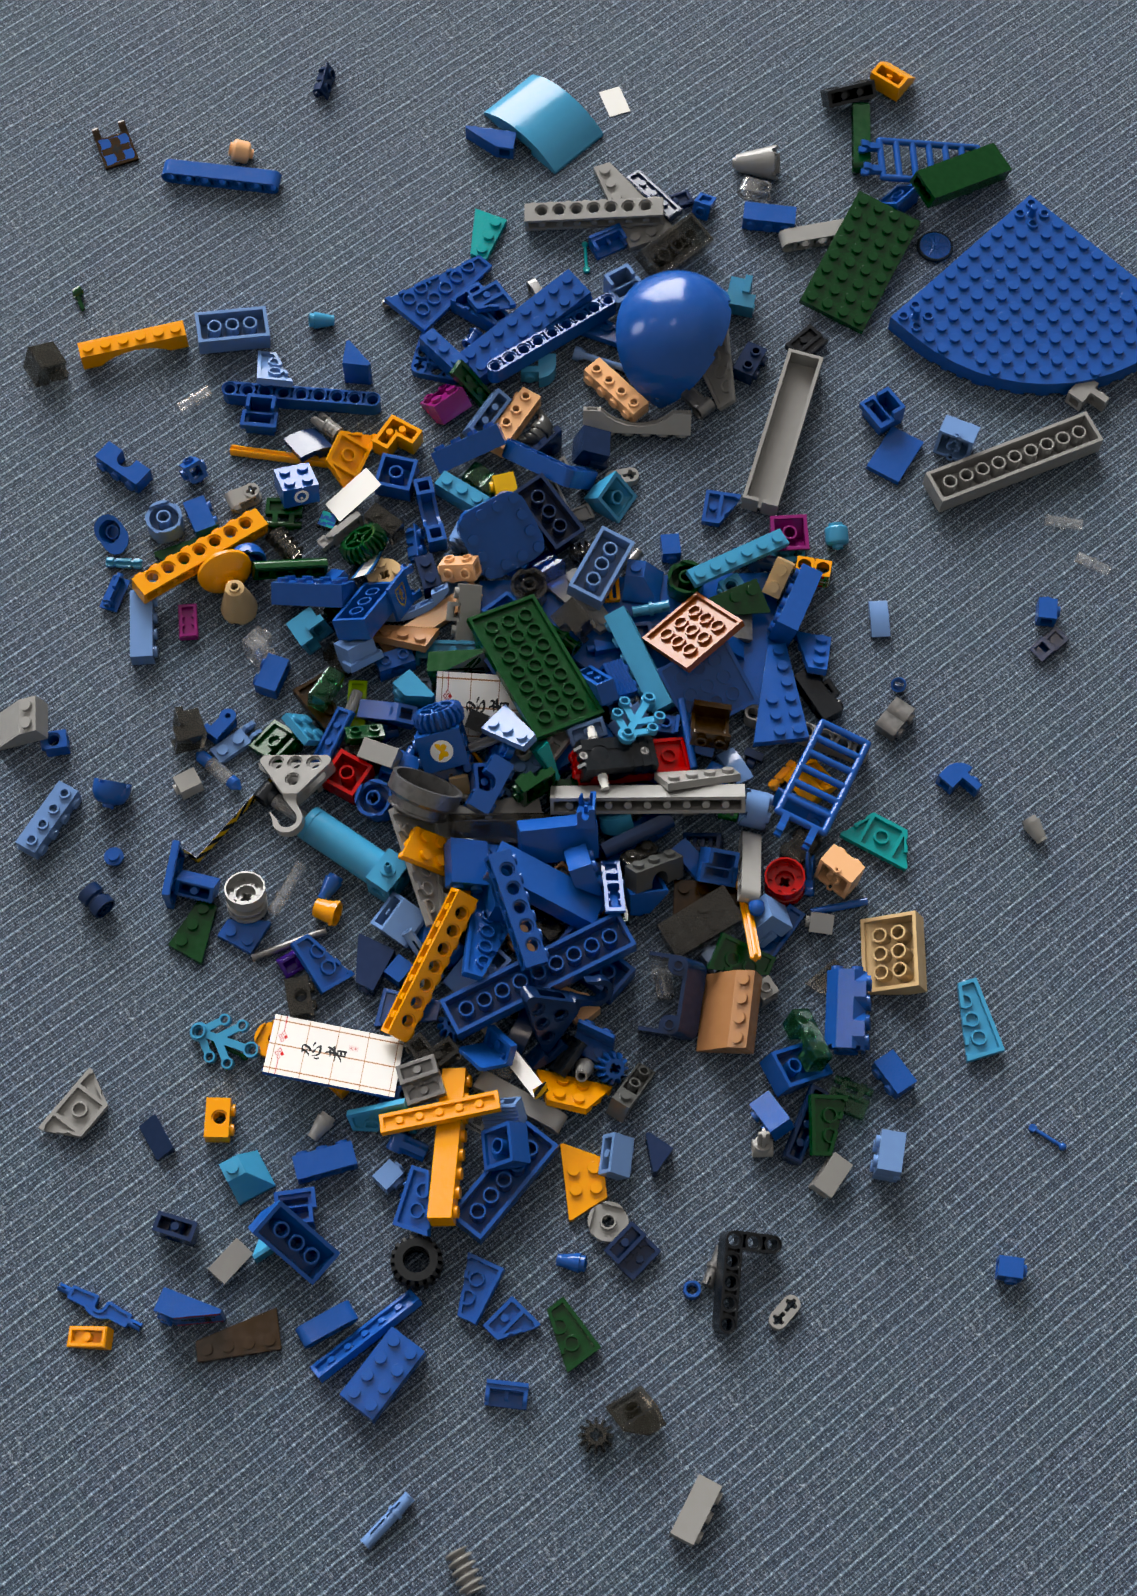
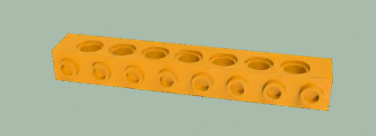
M256 508L251 511H245L237 519L228 521L225 526L214 529L211 534L200 537L190 546H184L176 554H171L162 562L153 564L143 573H137L132 578V589L142 602L146 604L198 574L201 564L211 555L223 550L234 549L242 543H252L268 533V523Z
M451 887L380 1031L405 1043H408L414 1036V1029L422 1019L423 1011L431 1001L432 993L440 983L444 969L450 963L453 950L459 945V938L466 930L468 920L477 908L478 899L460 889ZM459 908V909H460V913H459V915L456 917V914H455V913H456V910ZM451 926V931L447 935V928ZM442 944V949L438 952V946ZM433 961V968L429 970V964ZM424 979V986L420 988V982ZM415 997V1004L411 1006V1001ZM406 1015L407 1020L402 1024V1019Z

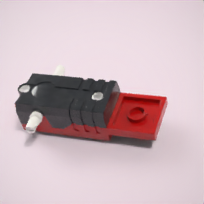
M594 726L587 727L588 739L576 741L571 754L568 755V760L572 763V777L574 780H577L578 786L601 785L602 791L609 790L608 784L651 781L654 777V772L691 770L683 737L653 739L651 735L636 737L632 744L625 745L619 741L618 737L598 738Z

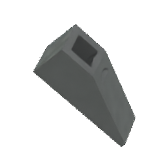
M638 1062L612 1097L606 1114L623 1123L656 1072Z

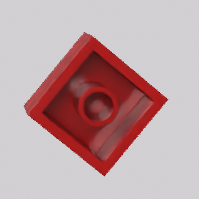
M340 749L332 761L336 771L322 786L325 790L356 805L354 800L356 790L362 783L364 784L374 779L376 776L373 765Z

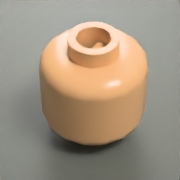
M236 139L230 143L228 156H231L232 161L246 164L249 159H253L254 149H251L250 142Z

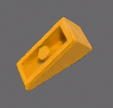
M70 1326L67 1347L111 1350L114 1329L107 1326Z

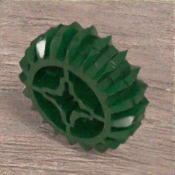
M378 523L359 526L358 529H354L341 542L339 548L341 556L347 563L354 566L368 562L374 556L379 555V552L383 551V547L387 545L388 539L385 530Z

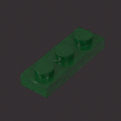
M462 359L457 360L449 374L463 387L464 391L480 408L492 392Z

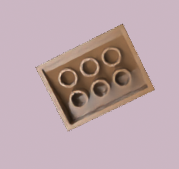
M731 970L706 974L696 1052L754 1054L762 976L757 971Z

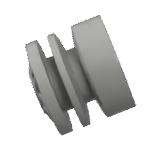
M242 871L233 874L226 881L224 892L228 913L231 918L244 924L254 923L262 919L268 910L266 887L262 877L255 872Z

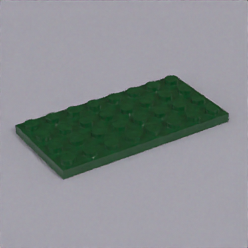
M859 191L799 303L862 334L921 221Z
M534 594L467 618L466 623L523 721L536 734L537 741L604 715V710Z

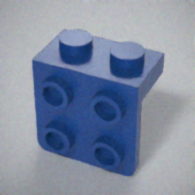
M495 1024L487 1027L484 1042L461 1046L459 1053L477 1070L485 1072L487 1070L512 1066L518 1045Z

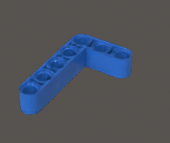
M507 438V443L502 453V457L534 473L540 474L542 472L547 479L567 488L590 490L598 475V472L593 469L567 465L510 438Z

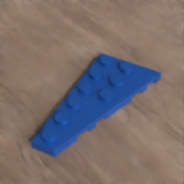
M786 643L768 645L753 747L808 741L809 733Z

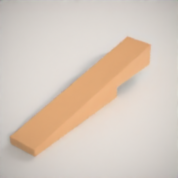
M454 593L433 609L414 618L404 626L429 628L444 626L451 622L446 620L448 601L456 602L457 598H454ZM455 606L454 617L457 616L458 606ZM378 643L383 652L399 648Z

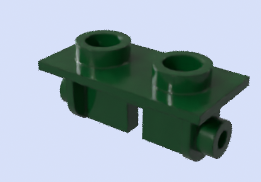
M382 724L344 727L347 736L345 737V743L350 746L362 744L364 737L378 742L384 741V737H386Z

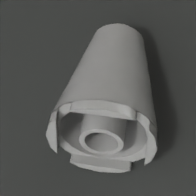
M771 145L736 154V157L732 160V166L736 169V172L778 180L779 177L776 176V173H780V153H776V149H779V146Z

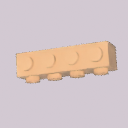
M600 357L584 369V382L588 386H592L600 397H604L612 408H616L625 420L636 422L648 412L649 401Z
M522 387L519 392L517 391L514 394L510 405H507L502 416L494 423H499L506 441L507 438L517 440L541 407V396L525 387ZM502 445L494 450H491L490 452L500 456L501 458H504L502 457V453L505 445Z

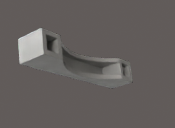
M583 406V426L587 425L610 431L611 435L622 433L623 436L640 434L642 437H649L651 434H655L658 437L676 435L677 438L691 436V410H672L659 419L636 423L616 418L602 407Z

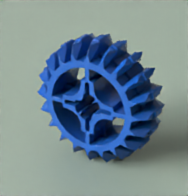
M447 699L418 709L412 717L414 726L419 733L430 734L459 724L465 716L461 702Z

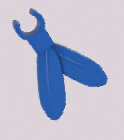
M809 851L806 852L807 880H805V895L814 896L815 855H812L810 859Z

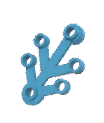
M646 692L642 695L640 707L635 715L630 708L631 700L626 696L620 697L618 702L620 708L612 710L611 718L615 720L619 727L617 736L622 744H632L636 737L654 736L658 732L659 727L657 724L664 723L666 715L662 711H656L654 716L642 718L647 710L655 707L656 697L653 693ZM623 711H624V713H625V715H626V717H627V719H628V721H629V725H628V726L625 724L624 720L622 719V717H623ZM647 725V728L636 729L637 726Z
M224 1013L210 1023L197 1022L193 1024L190 1028V1036L194 1041L200 1043L204 1053V1061L209 1064H213L217 1060V1055L211 1051L208 1040L214 1041L222 1060L221 1066L226 1070H231L234 1068L235 1062L229 1057L225 1046L242 1051L250 1059L257 1058L260 1055L261 1049L255 1042H247L245 1044L228 1038L238 1032L246 1033L249 1030L250 1025L245 1020H239L237 1024L217 1034L211 1032L221 1025L225 1027L231 1025L232 1017ZM228 1017V1021L223 1023V1019ZM245 1023V1028L240 1029L241 1024ZM203 1029L202 1035L198 1036V1031ZM252 1048L256 1049L254 1054L250 1053ZM212 1054L213 1058L208 1061V1056ZM230 1060V1065L226 1067L225 1063Z

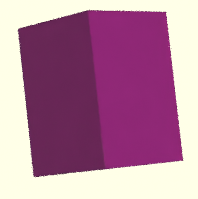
M807 514L770 516L769 533L780 528L789 541L788 547L779 551L810 549Z

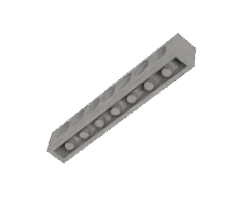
M656 196L651 198L635 197L631 199L618 198L590 201L532 202L524 204V223L526 231L604 228L620 223L621 227L664 225L663 197Z

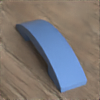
M446 582L431 589L432 597L411 606L400 621L418 617L433 609L449 592V583ZM392 613L386 621L396 622L394 614Z

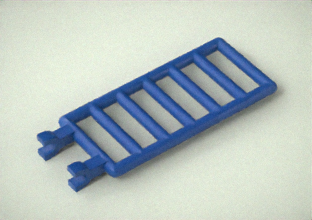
M878 137L876 142L862 139L861 146H858V153L877 152L878 165L864 162V168L860 170L861 176L880 175L882 181L910 183L915 172L919 170L916 147L925 148L927 166L934 165L932 148L942 149L943 161L950 159L949 149L958 150V155H961L965 151H972L980 148V146L977 144ZM883 145L893 146L896 175L886 174ZM900 146H909L912 176L903 175Z
M821 719L774 809V812L781 816V819L773 835L780 838L788 821H792L810 830L801 849L807 852L817 834L823 837L827 836L871 747V742L825 719ZM826 728L862 745L859 754L821 736L823 729ZM818 742L855 760L852 768L813 750L816 743ZM809 757L847 774L845 782L843 783L806 765ZM802 771L840 789L837 798L799 780ZM796 786L833 804L830 813L792 795L794 787ZM787 801L826 819L823 827L817 826L785 810L784 807Z

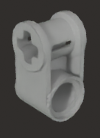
M248 483L228 491L225 494V499L232 513H240L247 508L258 505L262 500V496L257 484Z

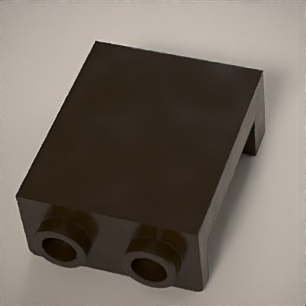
M694 699L690 712V745L728 750L731 740L729 717L732 705Z

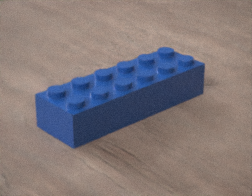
M529 1121L525 1123H527L531 1163L516 1169L484 1171L458 1202L460 1217L456 1218V1225L480 1245H482L558 1153L559 1145Z

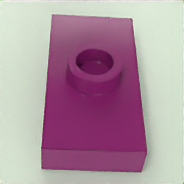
M197 603L178 605L180 641L199 639Z

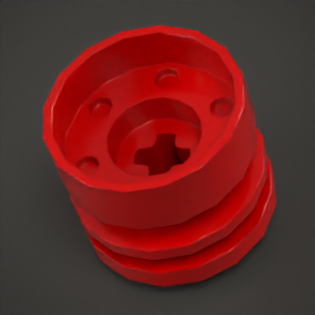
M780 857L773 860L767 866L764 873L765 894L779 901L785 907L789 903L791 905L798 903L805 892V871L802 865L795 859Z

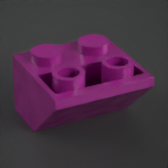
M450 384L441 385L437 392L426 395L424 400L420 402L422 408L432 419L442 425H445L472 406L463 387Z

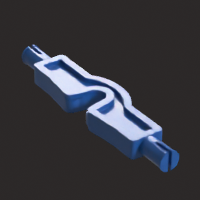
M62 1282L59 1284L60 1286H58L57 1290L66 1294L70 1301L84 1307L87 1313L94 1319L100 1321L109 1320L125 1329L129 1326L138 1332L141 1330L143 1323L132 1319L131 1313L121 1309L111 1301H108L101 1310H97L100 1300L97 1294L86 1291L76 1285H73L71 1288Z

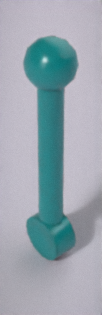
M584 241L581 244L584 250L585 267L583 272L588 274L590 272L587 258L588 242Z

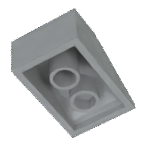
M36 695L20 699L0 713V751L48 739V704Z

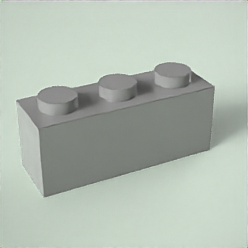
M699 1474L669 1536L690 1547H693L694 1543L699 1545L704 1535L701 1529L704 1523L709 1524L714 1514L710 1510L713 1504H719L724 1494L720 1492L722 1486Z

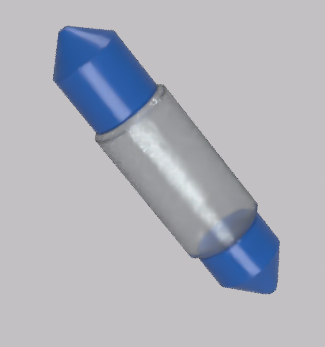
M206 751L196 752V761L206 771L231 790H241L240 779L232 771Z

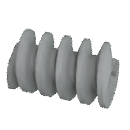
M469 1545L454 1550L445 1557L446 1561H453L448 1567L449 1569H456L452 1573V1577L459 1578L455 1584L456 1586H463L458 1592L459 1594H466L465 1596L476 1593L486 1587V1585H478L483 1578L482 1576L475 1577L479 1568L471 1567L476 1561L468 1560L473 1554L472 1551L465 1552Z

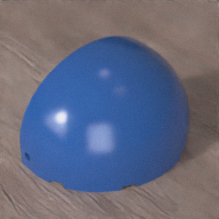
M663 271L653 274L633 285L620 305L616 322V344L621 365L637 392L660 409L676 402L681 398L683 391L686 389L690 390L702 378L716 358L713 355L718 345L721 347L724 342L731 319L732 309L729 307L731 300L728 293L716 282L692 271Z

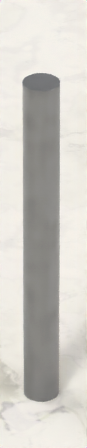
M323 927L307 934L316 939L327 935V931ZM302 936L251 954L253 962L291 948L290 944Z

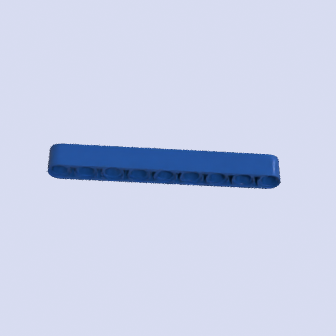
M610 293L603 294L493 358L487 363L488 380L491 383L502 382L609 319L616 313V297Z
M227 381L221 387L223 399L230 405L245 406L246 394L251 393L276 396L278 408L361 415H377L381 412V399L376 392L293 386L292 388L272 385L263 386L256 383Z

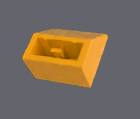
M880 61L870 74V79L875 81L876 90L896 102L915 81L913 76L889 62Z

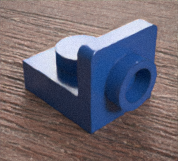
M700 192L694 200L691 216L707 221L710 210L716 203V197Z

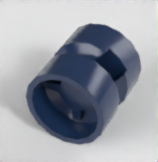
M92 882L80 892L78 900L86 908L89 907V912L95 918L100 919L113 909L115 900L109 894H104V889L97 882Z

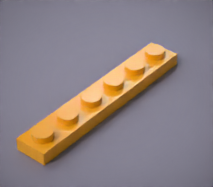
M498 1090L380 1114V1133L382 1136L502 1112L500 1095Z

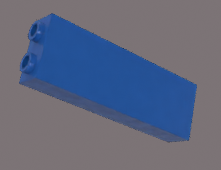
M501 841L495 852L511 849L512 854H515L517 858L516 867L524 879V890L528 892L530 897L529 904L578 930L600 919L598 914L601 915L605 908L603 895L598 896L576 888L571 876ZM501 869L503 875L509 876L507 869ZM486 870L483 880L492 884L488 870ZM512 887L507 888L510 894H516V891Z

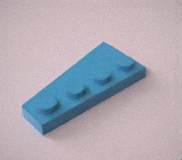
M977 978L959 982L957 984L966 1063L1004 1052L1005 1048Z

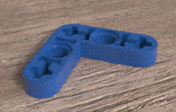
M418 340L411 364L412 375L417 378L451 385L458 384L447 374L444 376V371L434 362H431L428 356L421 357L419 355L421 350L420 341ZM419 362L422 363L420 371L416 370L419 368ZM434 369H439L441 373L439 375L432 374V371Z

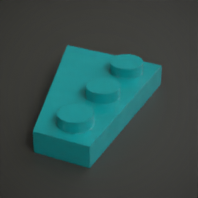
M475 208L470 258L480 255L486 261L489 260L507 225V219Z

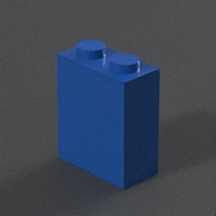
M450 837L444 843L445 888L451 889L452 887L477 894L483 892L489 886V882L483 880L487 870L484 861L488 855L487 841Z

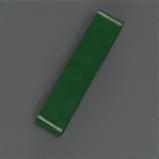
M853 102L851 109L852 174H861L860 170L864 168L863 163H871V152L858 153V146H861L862 139L871 142L870 103Z

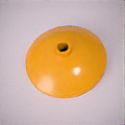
M234 549L223 550L211 555L201 564L197 578L204 590L211 593H224L226 584L229 581L239 580L244 583L248 579L252 571V563L248 555L242 551Z

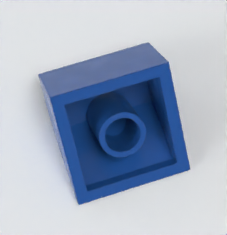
M506 1121L481 1131L484 1171L516 1169L531 1163L527 1123Z

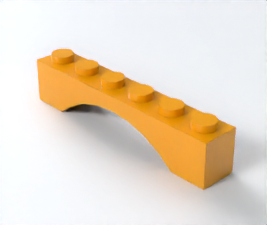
M183 320L77 343L84 370L102 366L114 357L134 350L158 348L172 351L189 347Z

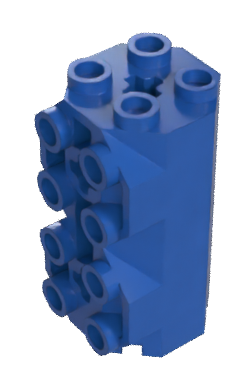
M834 965L831 966V970L827 971L824 1041L826 1053H829V1049L834 1050L836 1055L854 1056L858 1055V1051H861V1054H865L866 1050H870V1038L867 1031L871 1030L870 1015H867V1011H871V995H868V992H872L871 975L863 971L861 966H852L851 969H844L843 966Z

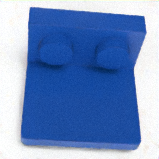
M578 1020L577 1033L574 1037L587 1044L580 1057L588 1058L593 1063L599 1065L596 1058H602V1052L609 1053L610 1050L614 1049L616 1036L608 1028L603 1027L601 1029L595 1026V1023L591 1020Z

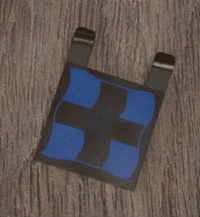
M124 120L118 121L121 133L101 138L98 128L92 129L93 138L106 170L139 160Z

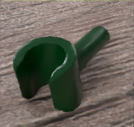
M80 286L72 289L73 297L78 301L81 311H84L85 307L81 299L84 292Z

